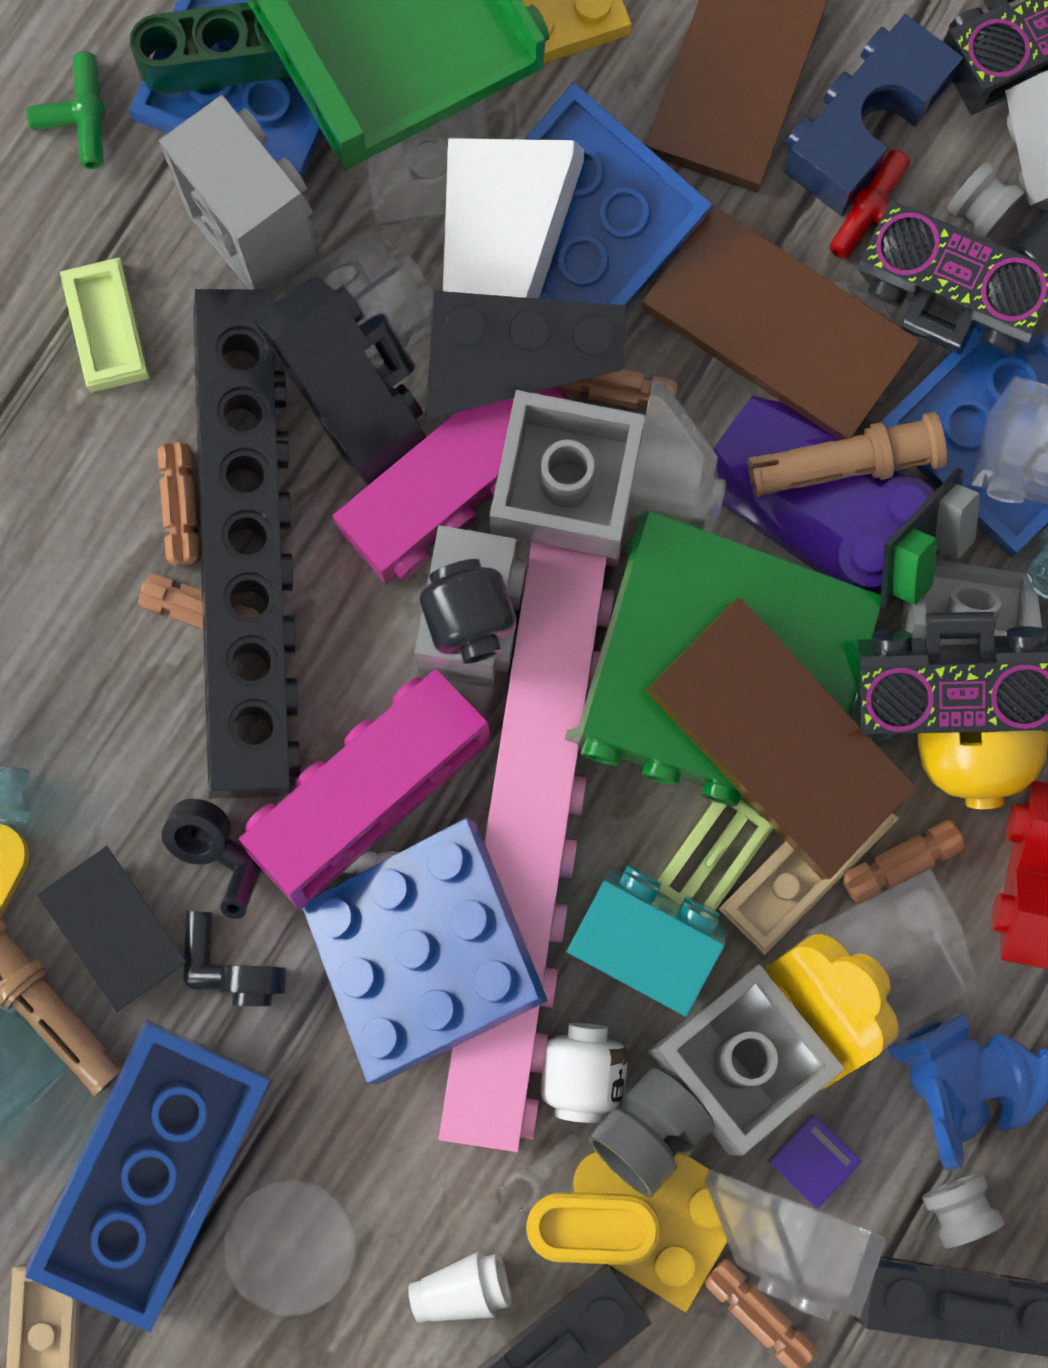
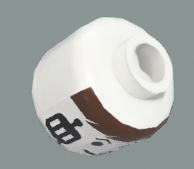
M569 1023L568 1035H558L548 1040L545 1049V1062L542 1070L540 1092L543 1101L555 1108V1117L573 1122L600 1123L606 1118L608 1112H611L613 1109L617 1110L623 1105L628 1053L623 1044L607 1039L608 1027L591 1023Z

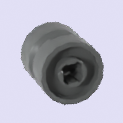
M651 1068L627 1094L628 1109L626 1111L613 1109L588 1136L592 1148L609 1168L634 1190L649 1198H652L675 1173L677 1165L674 1157L677 1154L690 1156L715 1127L710 1115L690 1092L668 1074Z

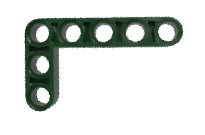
M247 2L153 14L137 22L130 33L129 44L141 81L149 89L157 93L170 94L291 78ZM221 41L236 43V46L229 51L215 52L210 50L213 45ZM162 48L174 50L170 57L163 60H152L149 58L152 53Z

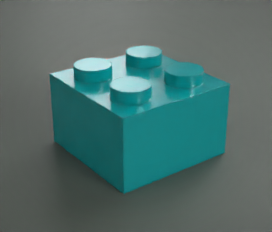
M627 865L624 873L611 868L566 952L687 1017L725 945L726 928L719 925L717 920L720 914L706 904L689 896H685L680 905L660 894L659 889L662 883L636 867Z

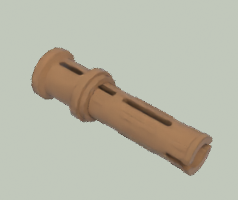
M936 412L923 414L921 421L887 428L882 422L871 424L870 428L864 430V435L791 449L790 451L748 457L747 463L751 486H754L753 493L755 497H761L782 490L801 488L856 475L871 473L874 478L879 477L881 480L892 478L896 470L930 464L933 469L942 468L947 463V449L941 421Z
M1 919L0 1007L5 1006L7 1010L14 1007L59 1058L78 1076L95 1098L118 1078L123 1064L103 1046L83 1021L44 980L47 976V973L44 971L45 966L39 960L31 962L7 936L8 926Z

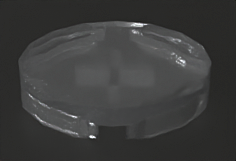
M301 1180L271 1183L248 1196L233 1215L224 1240L226 1270L239 1294L249 1302L256 1304L259 1308L281 1316L310 1313L331 1301L351 1275L357 1253L354 1224L342 1202L322 1186Z

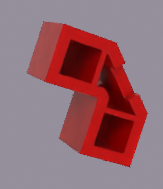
M1034 780L1029 786L1024 803H1014L1009 813L1006 839L1011 841L1012 845L1004 892L997 894L992 909L991 930L1000 932L1001 960L1048 969V783Z

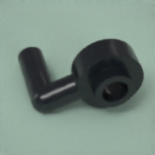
M185 799L176 803L171 808L162 829V841L165 847L173 856L186 863L204 865L218 861L233 871L220 909L228 918H242L248 908L261 868L249 856L245 848L229 838L231 823L222 809L202 799Z
M187 911L184 958L187 963L183 967V980L189 988L233 992L232 1005L271 1006L272 994H285L286 967L210 964L213 912Z

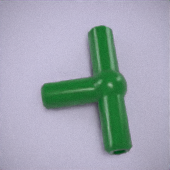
M81 51L73 56L75 99L29 106L26 116L29 127L34 131L77 124L80 165L86 169H97L104 164L101 121L105 117L106 110L104 102L99 96L97 57L91 52Z

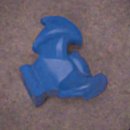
M965 1013L923 1024L887 1047L894 1060L911 1066L910 1081L913 1085V1090L927 1102L932 1114L933 1130L942 1165L946 1170L951 1171L961 1169L964 1166L962 1143L974 1138L980 1132L983 1125L989 1122L990 1111L985 1103L987 1100L996 1099L999 1101L998 1129L1000 1131H1007L1025 1125L1040 1112L1048 1100V1048H1042L1034 1055L1020 1043L1001 1034L989 1037L986 1045L982 1047L976 1041L967 1038L970 1025Z

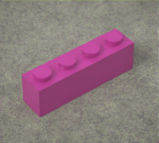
M555 387L534 392L535 394L565 399ZM514 398L456 412L332 515L340 534L385 585L396 576L402 581L410 578L430 559L427 550L435 544L438 525L468 530L477 520L478 514L475 510L491 498L495 492Z
M436 668L423 680L420 677H415L405 683L392 699L393 705L375 721L369 718L359 723L345 738V747L327 763L321 760L309 766L298 777L295 783L296 789L278 805L275 803L265 805L247 822L245 827L247 832L239 838L240 842L249 856L299 911L492 742L488 722Z

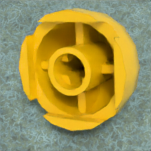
M1048 730L917 733L921 764L930 781L951 796L965 798L966 806L973 809H994L1003 806L1006 796L1020 793L1038 778L1046 762Z

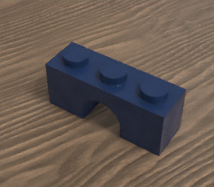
M907 14L902 16L891 31L882 26L872 36L860 56L865 60L864 63L853 75H850L847 71L839 75L823 98V102L827 104L825 109L815 120L808 115L805 116L792 131L785 143V146L790 149L784 173L840 216L853 203V199L859 190L868 185L882 164L888 147L866 130L862 117L873 111H891L916 127L951 86L964 58Z

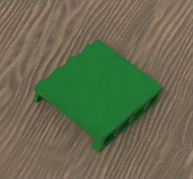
M246 0L345 171L544 68L545 41L549 40V32L536 6L531 4L526 7L522 0Z
M649 510L629 522L623 545L632 548L579 726L567 730L565 740L583 745L581 755L590 760L606 765L619 766L620 759H624L643 766L641 776L665 785L679 786L680 779L703 786L700 794L703 798L724 805L738 806L740 799L749 801L644 690L732 600L740 597L850 716L858 690L857 639H872L881 608V595Z

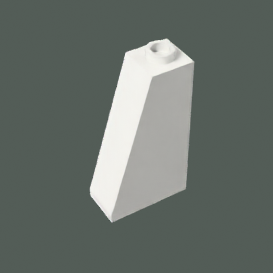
M448 138L443 291L539 299L584 162V148L574 140Z

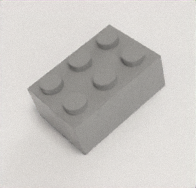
M221 95L162 137L159 143L187 214L247 289H271L272 297L318 263L313 242L318 237V233L308 218L313 214L312 209L302 195L307 190V187L297 170L285 157L276 162L263 146L268 141L267 136L253 115L246 108L236 113L224 96Z

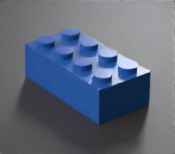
M146 1019L27 1263L25 1277L151 1332L270 1082L265 1073Z

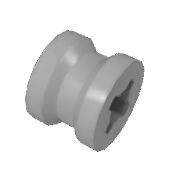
M986 161L959 189L949 203L947 210L956 217L968 218L974 223V232L979 237L987 240L1016 208L1024 197L1025 192L1017 185L1004 184L998 179L997 169Z
M976 1173L954 1180L922 1196L926 1209L935 1213L939 1220L941 1228L938 1237L943 1248H953L972 1242L998 1230L1005 1224L1000 1211L990 1207L985 1195L989 1185L983 1173Z

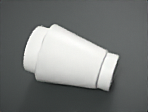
M478 1251L422 1278L420 1281L410 1283L408 1287L411 1309L418 1323L429 1320L446 1321L496 1318L499 1309L511 1306L509 1280L499 1254L484 1256L481 1251Z

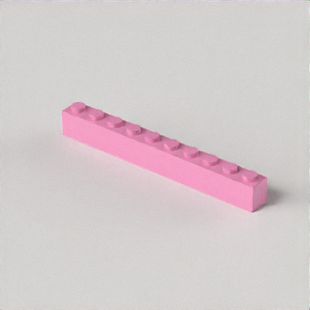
M623 532L617 559L531 542L485 846L548 1001L452 1049L438 1139L441 1141L518 1152L520 1138L533 1140L539 1100L526 1098L529 1073L542 1074L545 1062L548 1034L536 1033L540 1006L553 1008L558 969L546 967L549 941L562 943L568 905L555 903L559 877L572 879L577 841L565 839L568 814L581 815L587 779V777L574 775L577 753L582 751L583 745L565 740L567 730L579 726L585 706L587 688L591 686L601 651L593 650L596 626L608 628L610 623L615 590L602 589L605 566L618 567Z

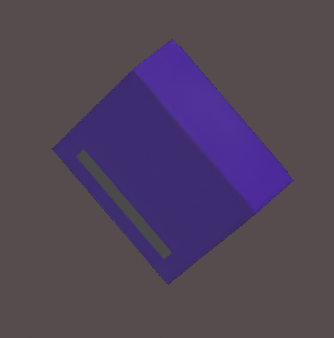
M811 1114L767 1162L814 1208L818 1209L861 1164L862 1160L815 1114Z

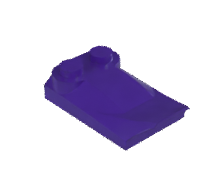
M753 395L711 451L719 479L718 503L816 572L881 595L884 543L934 493L933 489L919 478L903 476L894 471L892 478L881 480L879 477L874 478L869 473L755 497L753 493L754 486H751L749 478L748 457L775 454L839 440L781 401L768 400Z

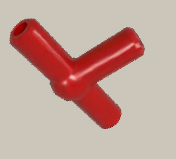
M897 149L890 150L867 187L859 190L855 195L852 210L829 244L833 255L840 259H849L873 222L879 224L889 204L887 199L910 165V159L904 152Z

